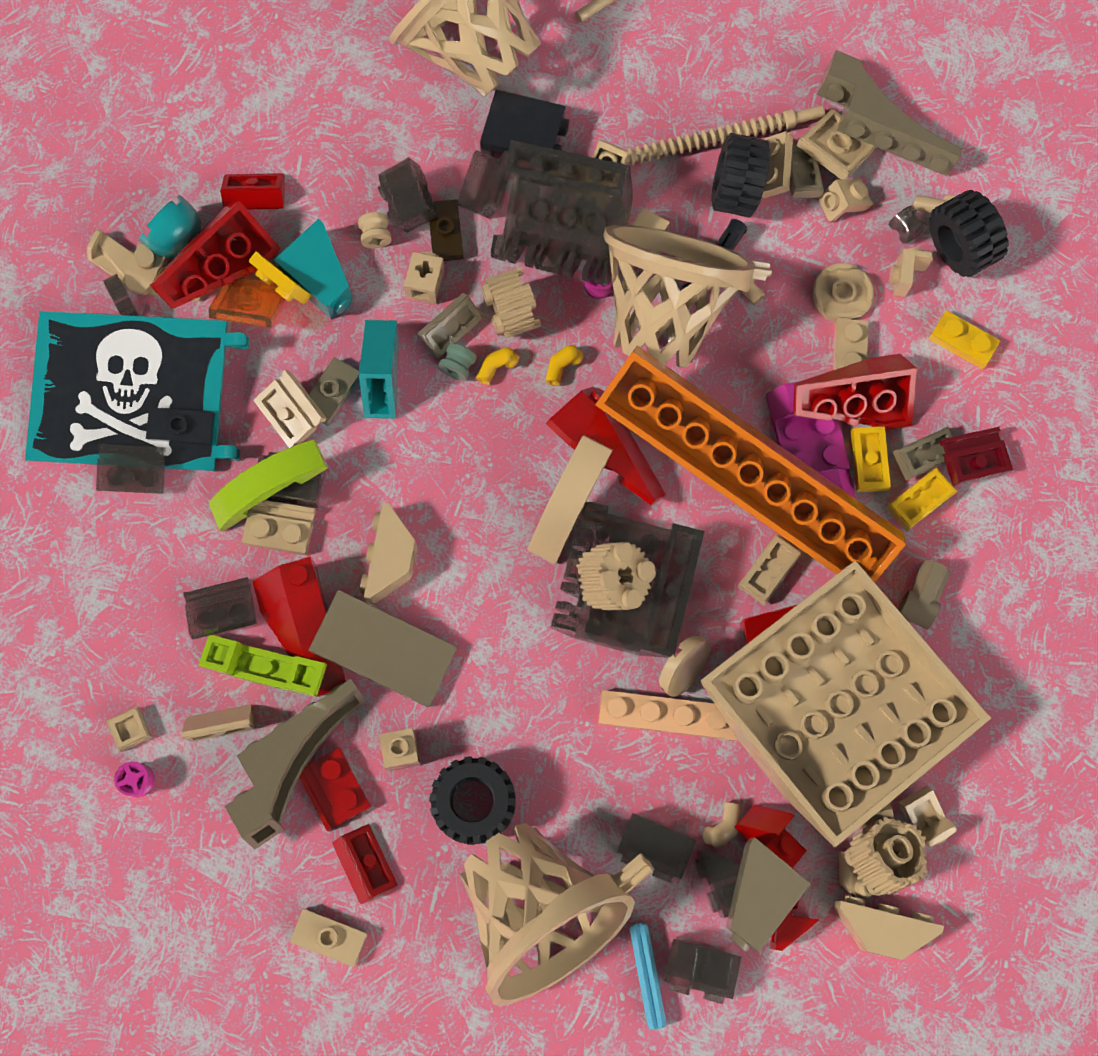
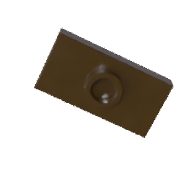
M458 200L427 202L432 253L443 258V261L464 259Z

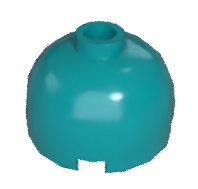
M180 195L177 196V205L171 200L153 217L147 225L151 232L148 236L142 233L139 239L149 250L167 258L176 257L201 231V220L198 212Z

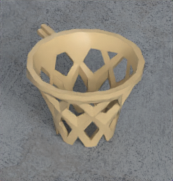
M420 0L402 19L388 38L392 45L407 47L429 61L459 76L484 97L500 84L495 72L506 76L519 66L515 50L527 57L541 44L526 20L518 0H487V15L477 14L476 0ZM508 10L516 23L519 36L511 30ZM448 21L458 23L460 41H447L441 27ZM484 35L498 40L502 59L488 54ZM424 49L440 53L442 57L429 54ZM460 61L473 64L477 73L469 70Z
M611 225L605 227L603 237L609 245L616 310L613 345L620 348L622 344L623 353L629 356L637 345L642 348L646 344L648 353L663 364H666L676 353V366L688 367L689 363L693 362L705 335L722 308L738 290L748 292L752 279L766 281L767 276L770 277L772 274V270L769 269L771 263L751 260L727 248L669 231L634 225ZM660 251H661V252H664V253H667V254H670V255H673V256H675V257L672 258V257H668V256H665V255H661V254H660ZM618 265L623 274L622 285L618 276ZM634 266L643 269L639 276L634 271ZM654 273L655 275L647 282L650 276ZM675 279L691 282V284L680 291ZM719 287H725L724 291L719 295ZM712 288L710 303L707 304V291ZM660 292L662 302L653 306L651 302ZM696 304V312L690 314L689 309ZM639 327V332L636 334V336H635V337L633 338V340H632V337H633V335H634L636 329ZM667 330L669 343L660 351L657 341Z
M526 823L515 825L514 831L517 842L501 833L486 841L488 863L471 854L464 863L465 872L461 873L460 877L473 904L487 969L488 982L485 990L492 1003L504 1006L530 998L555 985L593 958L619 933L631 917L635 901L629 892L654 871L650 861L640 853L615 875L609 873L594 875L563 854L535 826L531 828ZM500 849L520 858L522 869L509 862L501 865ZM544 874L561 877L566 887L543 879ZM486 897L488 898V908L486 904ZM512 899L525 900L524 909L512 902ZM586 911L598 913L591 926ZM578 916L583 934L574 939L556 929ZM550 942L566 947L549 959ZM538 943V966L531 969L521 957ZM514 965L523 972L509 977L510 969Z

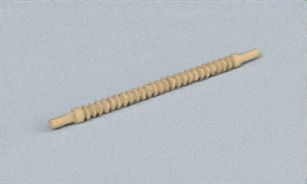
M822 105L795 112L793 109L784 110L782 115L776 112L774 117L768 114L766 119L760 116L758 121L751 118L749 123L746 120H743L741 125L735 122L733 127L727 124L724 129L722 126H718L716 131L710 128L709 132L702 130L701 134L694 132L693 136L685 134L684 138L678 135L676 140L670 137L668 142L661 139L660 144L653 141L651 146L645 143L643 148L636 145L635 150L628 147L627 150L629 152L623 168L626 167L627 163L634 166L636 161L642 164L644 159L650 162L652 157L655 160H658L661 155L667 158L669 153L675 156L678 151L680 154H683L684 150L692 152V148L700 150L701 146L707 149L709 144L715 147L717 142L723 145L730 133L749 137L752 134L756 137L758 132L765 135L767 130L773 133L775 128L778 131H781L782 127L785 129L795 128L798 123L823 118L825 110ZM586 157L584 162L578 159L577 163L568 161L564 162L562 167L534 173L536 185L565 178L567 181L576 180L577 175L584 178L591 159Z

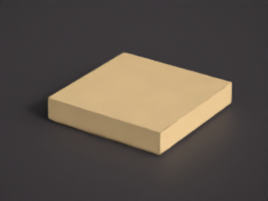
M831 109L799 139L796 146L838 178L847 179L877 147L838 132L837 128L841 115L834 109Z

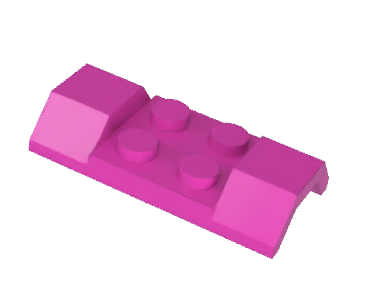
M797 382L784 384L766 393L777 444L856 499L849 471L851 468L839 420L831 419L826 421L795 415L793 413L794 383Z

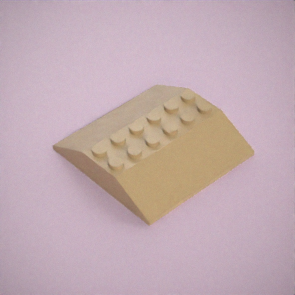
M856 560L700 681L738 741L775 787L834 847L838 846L991 719Z

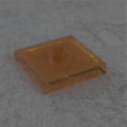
M241 277L220 287L209 307V318L271 328L285 299L275 291L278 285L274 282L269 286L262 280Z

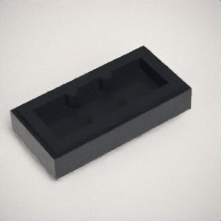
M149 407L145 439L212 445L215 413Z

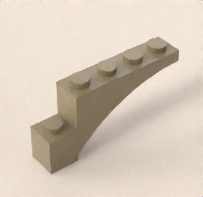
M835 50L824 71L817 95L844 106L837 131L947 176L961 157L963 148L942 139L907 116L878 88L862 66V60Z
M352 679L336 685L329 694L317 702L308 704L303 708L302 712L290 720L278 724L271 733L260 740L251 742L244 751L236 755L254 787L236 795L233 801L227 804L225 808L242 839L253 849H257L284 830L281 825L284 812L303 769L329 734L350 714L367 702Z

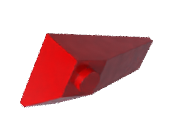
M240 201L227 204L211 219L149 286L171 309H174L214 289L257 271L258 269L249 262V259L255 252L269 261L281 248Z
M899 353L868 358L794 383L793 413L797 416L826 421L831 419L845 421L847 424L856 426L863 424L872 427H885V430L912 426L917 367Z
M594 386L581 390L546 422V425L574 450L583 435L613 449L604 468L619 474L617 476L618 481L649 505L662 500L666 494L629 429L595 405L604 391Z
M311 556L278 565L252 581L260 613L287 654L291 657L298 656L327 664L317 697L327 695L336 685L345 683L346 677L343 667L308 651L328 611L317 565Z

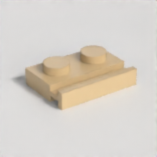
M284 370L282 372L283 375L278 380L275 379L253 401L290 448L305 441L317 429V426L321 422H325L327 418L293 373Z
M267 500L250 508L241 542L244 546L307 556L314 516H316L315 508Z

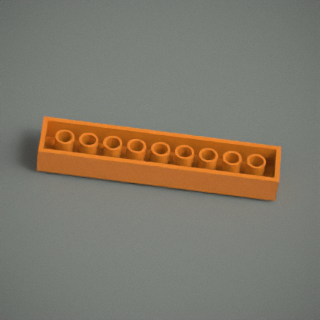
M638 345L595 404L836 575L856 560L875 583L906 545L904 532Z

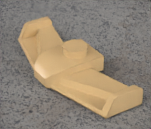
M98 228L95 230L87 246L88 260L127 286L129 291L142 296H159L149 285L167 267L170 258L155 254L141 243L138 244L133 254ZM200 296V297H198V298H196V299H194V300H192V301H200V299H201L202 296Z

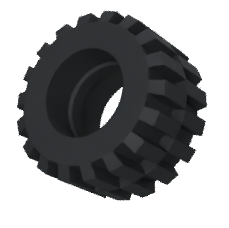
M735 133L729 134L723 143L713 181L711 202L714 211L748 218L752 217L760 204L770 164L768 140Z
M967 190L931 211L929 229L934 246L946 265L960 276L971 277L1002 260L1007 255L1009 240L1004 221L996 207L980 192Z
M472 756L464 757L460 761L456 759L450 762L451 765L449 767L443 768L439 772L440 775L437 780L434 779L432 793H430L429 797L431 814L439 829L451 839L467 845L485 844L487 840L496 834H502L511 823L516 809L513 783L508 774L494 761L490 762L483 757L472 758ZM468 781H480L486 784L493 794L494 801L490 813L479 821L472 822L462 819L458 816L453 806V797L457 788Z

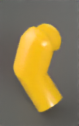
M566 345L552 355L545 383L551 386H559L564 367L570 363L573 366L580 364L583 359V352L577 349L575 345Z
M503 347L488 354L475 379L482 384L489 385L497 368L503 365L507 368H514L519 361L518 354L508 347Z

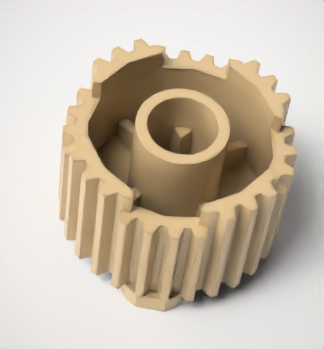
M521 267L486 278V284L482 285L481 288L486 306L492 305L496 314L491 318L497 336L504 334L506 339L541 327L542 325L540 318L534 319L532 310L535 309L536 301L529 283L522 284L520 276L524 274Z
M619 542L596 545L595 548H591V552H583V558L578 559L580 564H576L578 574L581 575V578H579V581L582 582L580 588L584 589L582 600L587 601V605L592 606L593 609L630 610L638 608L642 601L645 600L644 595L649 594L647 589H651L649 582H652L656 575L655 565L648 561V558H644L645 553L640 552L641 548H635V544Z
M884 816L861 829L852 837L851 847L845 851V860L851 867L855 868L853 873L858 874L857 879H862V885H866L867 890L872 895L880 896L886 893L888 895L896 893L924 878L923 875L928 873L926 870L927 860L924 859L927 853L923 852L926 837L921 836L922 831L916 829V824L901 823L900 819L895 820L894 817L888 819V817Z

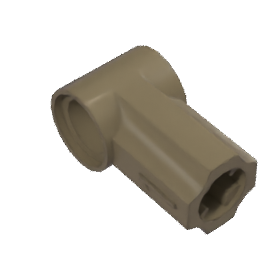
M923 561L911 590L907 591L898 609L907 621L927 630L931 627L940 609L938 601L951 573L945 565L936 561Z

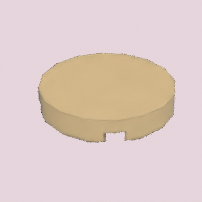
M836 263L827 266L817 276L812 287V301L816 310L825 319L834 323L837 318L859 320L868 312L874 299V286L870 277L864 271L862 273L856 269L857 266L848 263Z
M699 635L690 636L684 640L678 647L682 651L677 657L672 654L661 671L659 685L663 688L664 692L672 697L679 696L696 681L709 659L711 644Z

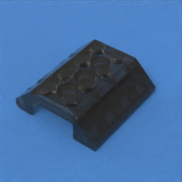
M511 140L505 172L514 174L504 232L503 234L493 235L491 258L504 262L508 260L509 263L515 264L527 246L529 248L525 254L524 261L526 267L533 268L535 266L537 270L558 275L564 273V276L570 278L575 275L581 261L586 260L582 270V280L590 282L593 279L595 284L608 286L612 278L609 245L605 242L603 233L605 227L611 225H628L633 202L630 165Z
M586 502L580 513V517L583 519L578 520L577 528L593 536L594 541L590 543L585 539H573L572 548L577 550L570 551L563 576L564 579L570 582H562L560 587L565 593L578 598L577 606L567 601H557L555 610L561 613H553L550 628L577 640L638 656L669 658L672 654L675 655L705 531L675 523L672 524L671 529H666L608 514V506ZM629 542L630 544H635V548H641L640 552L645 553L644 558H648V561L655 565L656 575L652 582H649L651 589H647L649 594L644 595L645 600L642 601L640 607L630 610L593 609L592 606L587 605V601L582 600L584 589L580 588L582 582L579 581L581 575L578 574L576 564H580L578 559L583 558V552H591V548H595L596 545Z

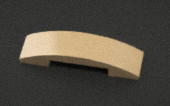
M585 435L582 436L542 514L528 546V551L555 565L557 564L570 537V533L613 449Z

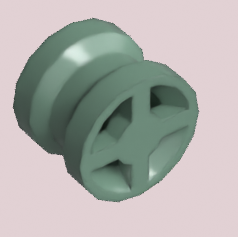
M450 343L446 349L447 356L440 361L438 368L456 380L465 381L469 375L468 368L475 363L477 356L462 345Z

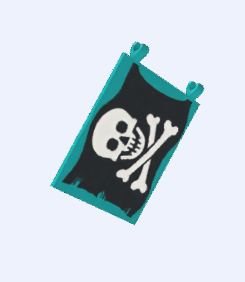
M39 311L25 461L216 472L217 459L238 461L240 459V449L232 445L218 446L226 347L248 349L249 337L241 332L227 333L228 322L221 320ZM149 407L215 413L212 445L145 439Z

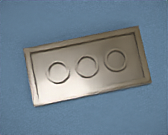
M338 590L308 651L429 708L458 647Z

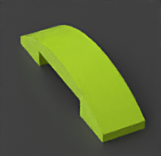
M306 441L280 451L248 468L220 489L209 502L219 531L223 532L249 516L247 510L293 482L303 484L328 469L317 441Z
M209 634L198 666L264 686L317 697L327 664L243 645L234 640Z

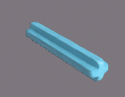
M645 922L632 924L629 929L647 1026L651 1030L666 1027L667 1023L649 927Z

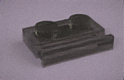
M98 444L99 458H97L96 491L164 494L165 447Z
M248 577L183 593L186 602L185 610L188 632L192 640L257 624L253 595L250 588L251 583Z

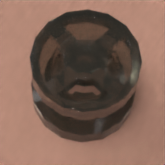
M913 205L901 210L888 223L892 230H896L899 233V240L902 244L914 240L928 226L924 219L918 218L917 210Z

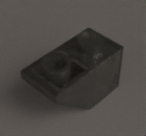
M708 848L697 851L699 858L694 861L701 880L706 878L711 892L706 893L710 908L713 913L719 912L721 918H726L729 916L740 864Z

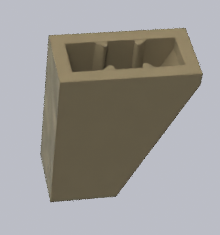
M755 837L750 838L745 844L726 928L733 933L729 939L745 952L749 948L760 952L811 884Z

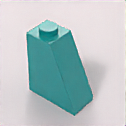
M318 218L274 261L277 268L311 294L309 300L332 319L349 308L353 297L325 226Z
M365 320L359 367L364 418L396 419L399 356L397 320Z

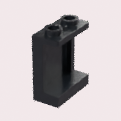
M496 89L480 140L481 157L493 160L494 153L500 152L544 163V171L552 169L553 162L559 163L562 152V145H559L561 136L566 137L570 119L565 118L566 106Z

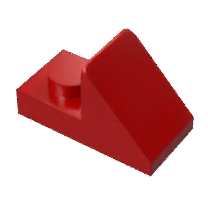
M753 805L734 826L747 840L755 837L792 869L807 851L785 829L795 815L793 813Z
M799 900L792 909L798 908ZM791 909L770 937V949L783 951L816 924L819 919L792 916Z

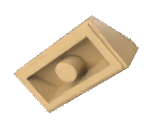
M244 705L189 716L185 719L182 738L194 742L254 730L256 726L252 705Z

